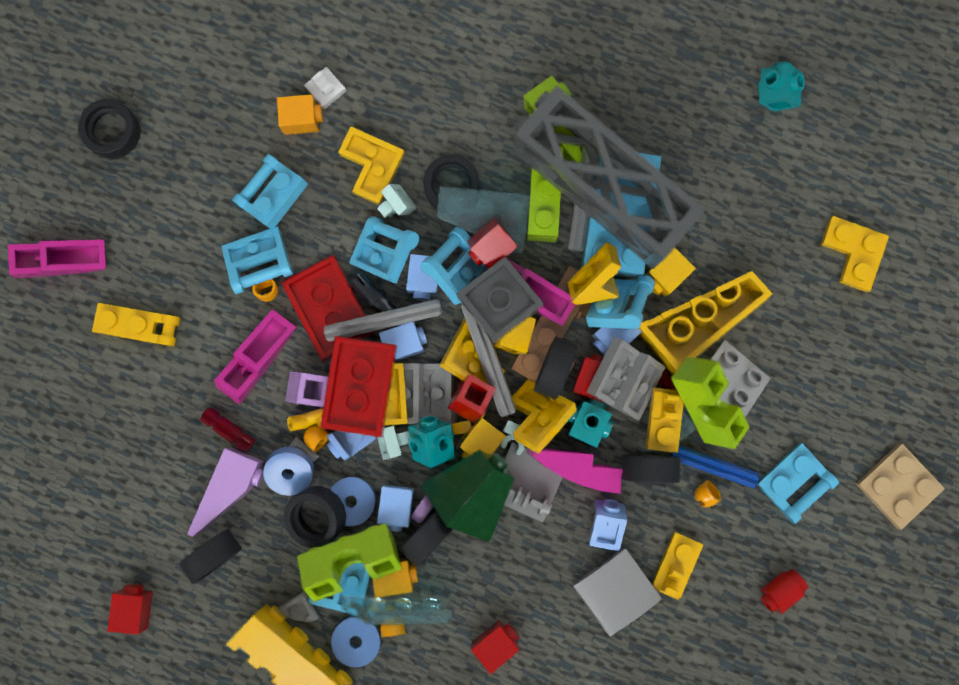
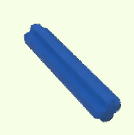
M681 445L678 447V453L671 452L670 455L672 457H679L682 464L750 488H755L759 480L757 472Z

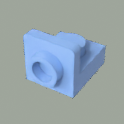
M335 431L327 435V438L330 440L327 446L337 459L342 457L345 461L365 448L377 437Z
M596 499L589 546L619 551L627 523L625 505L612 499Z

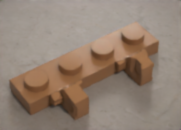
M569 266L557 287L570 295L568 281L578 270ZM592 303L575 305L562 327L540 316L533 329L527 354H519L511 370L536 383L553 339L556 336L563 338L573 319L578 320L581 314L587 317Z

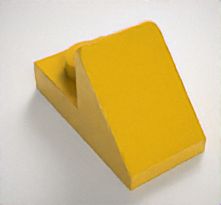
M606 242L568 281L572 303L579 305L619 297L614 276L621 268V263L615 246Z

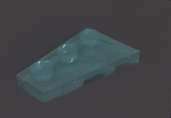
M439 186L436 216L473 234H476L495 217L516 242L518 247L513 251L523 255L530 195Z
M342 596L340 609L366 624L451 623L452 610L442 606L440 600L429 598L423 599V602H415L404 598L389 600Z

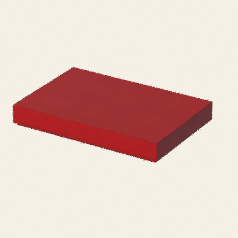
M334 255L281 282L321 361L332 357L334 341H327L324 327L366 316ZM372 331L347 338L364 340L375 334V332Z
M335 336L320 428L383 437L397 345Z

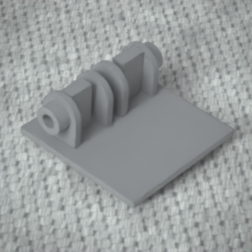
M724 340L710 359L719 361L729 382L728 387L719 399L728 404L740 406L746 417L771 378Z
M512 442L505 460L509 464L507 469L515 479L504 505L540 522H544L546 515L548 516L552 508L551 503L563 477L538 463L526 453V448H524L522 454H515L518 445Z

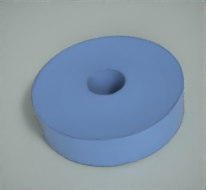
M279 448L273 451L266 460L263 470L264 480L268 487L278 494L297 495L309 487L314 473V465L311 458L298 448ZM285 469H290V470H292L294 473L289 474V473H286L284 470H285Z
M346 477L337 481L330 490L336 493L344 504L346 511L345 526L362 524L372 515L376 506V496L373 488L367 481L358 477ZM348 496L356 498L357 503L354 507L347 505L346 499Z
M354 615L347 617L338 624L332 634V651L335 657L346 666H365L376 657L380 649L381 634L379 628L371 619L365 616ZM353 636L361 638L362 644L360 646H354L351 643Z

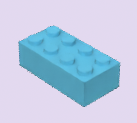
M639 153L660 170L662 156ZM598 155L597 159H598L599 165H600L601 167H603L601 158H600V156ZM604 176L605 182L609 183L607 177ZM616 178L619 185L636 187L629 180ZM609 192L613 206L617 208L612 192ZM622 194L629 215L652 219L646 197ZM589 216L580 269L608 242L616 247L621 263V268L615 276L638 279L640 276H643L646 263ZM637 225L642 230L651 231V227Z

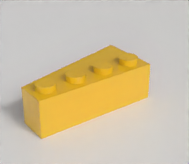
M751 271L715 288V290L702 296H697L683 305L663 312L651 320L642 322L639 327L641 330L639 337L669 372L674 375L687 357H699L765 303L773 293Z
M268 604L263 606L226 644L234 651L240 647L249 655L247 662L256 669L262 667L269 670L272 682L275 685H351L353 683L351 677L341 669L336 671L329 664L331 660L322 649L317 648L315 650L307 642L308 636L298 627L292 628L285 621L286 616L275 605L272 607Z

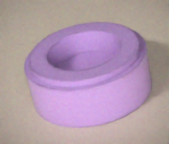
M425 495L410 517L417 523H422L433 507L427 495Z

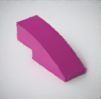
M104 240L39 241V244H8L9 275L12 278H30L106 270Z
M507 258L544 303L543 307L536 313L562 327L576 305L571 302L570 295L531 270L524 269Z
M272 309L233 353L234 358L214 380L215 387L240 405L296 330V326Z
M527 448L526 453L565 479L599 491L618 494L621 492L622 469L616 466L593 464L594 454L586 451L544 448L538 454Z

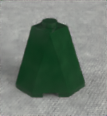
M478 450L425 481L421 487L447 527L488 542L492 538L515 478L507 469L509 464L502 456L497 453L490 455L482 450Z

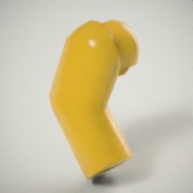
M323 408L289 416L287 418L289 430L296 431L313 426L320 428Z

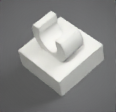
M327 67L319 71L304 85L315 100L322 105L324 110L346 92L345 87Z

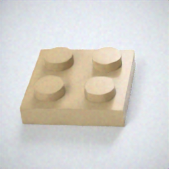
M898 443L856 483L891 523L900 530L945 489L902 443Z

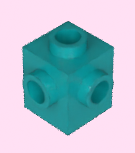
M776 62L772 67L761 69V77L758 82L759 104L771 111L801 107V94L805 86L803 72L789 62Z
M590 398L589 403L581 401L579 406L576 405L577 411L568 420L571 424L566 434L597 448L601 438L606 439L613 426V422L610 421L612 414L605 411L607 405ZM589 416H591L594 419V423L591 427H589L586 423V420Z
M426 416L421 418L420 422L408 426L410 436L408 443L414 461L432 468L455 458L454 433L450 423L440 420L436 416Z

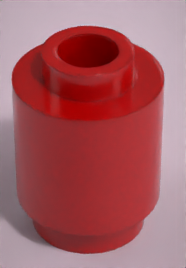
M795 570L782 571L761 588L763 596L760 599L770 612L774 613L777 611L783 614L805 596L804 592L808 589V585Z

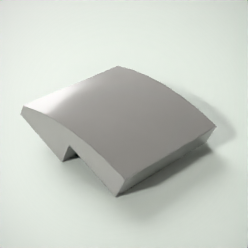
M614 337L587 393L639 421L652 396L653 387L656 388L665 366L650 355L639 352L624 340Z
M403 364L408 424L418 423L421 418L426 416H436L447 423H455V412L447 409L455 393V376L440 367V364Z
M621 548L601 566L595 567L572 585L608 636L629 625L662 599L626 548Z

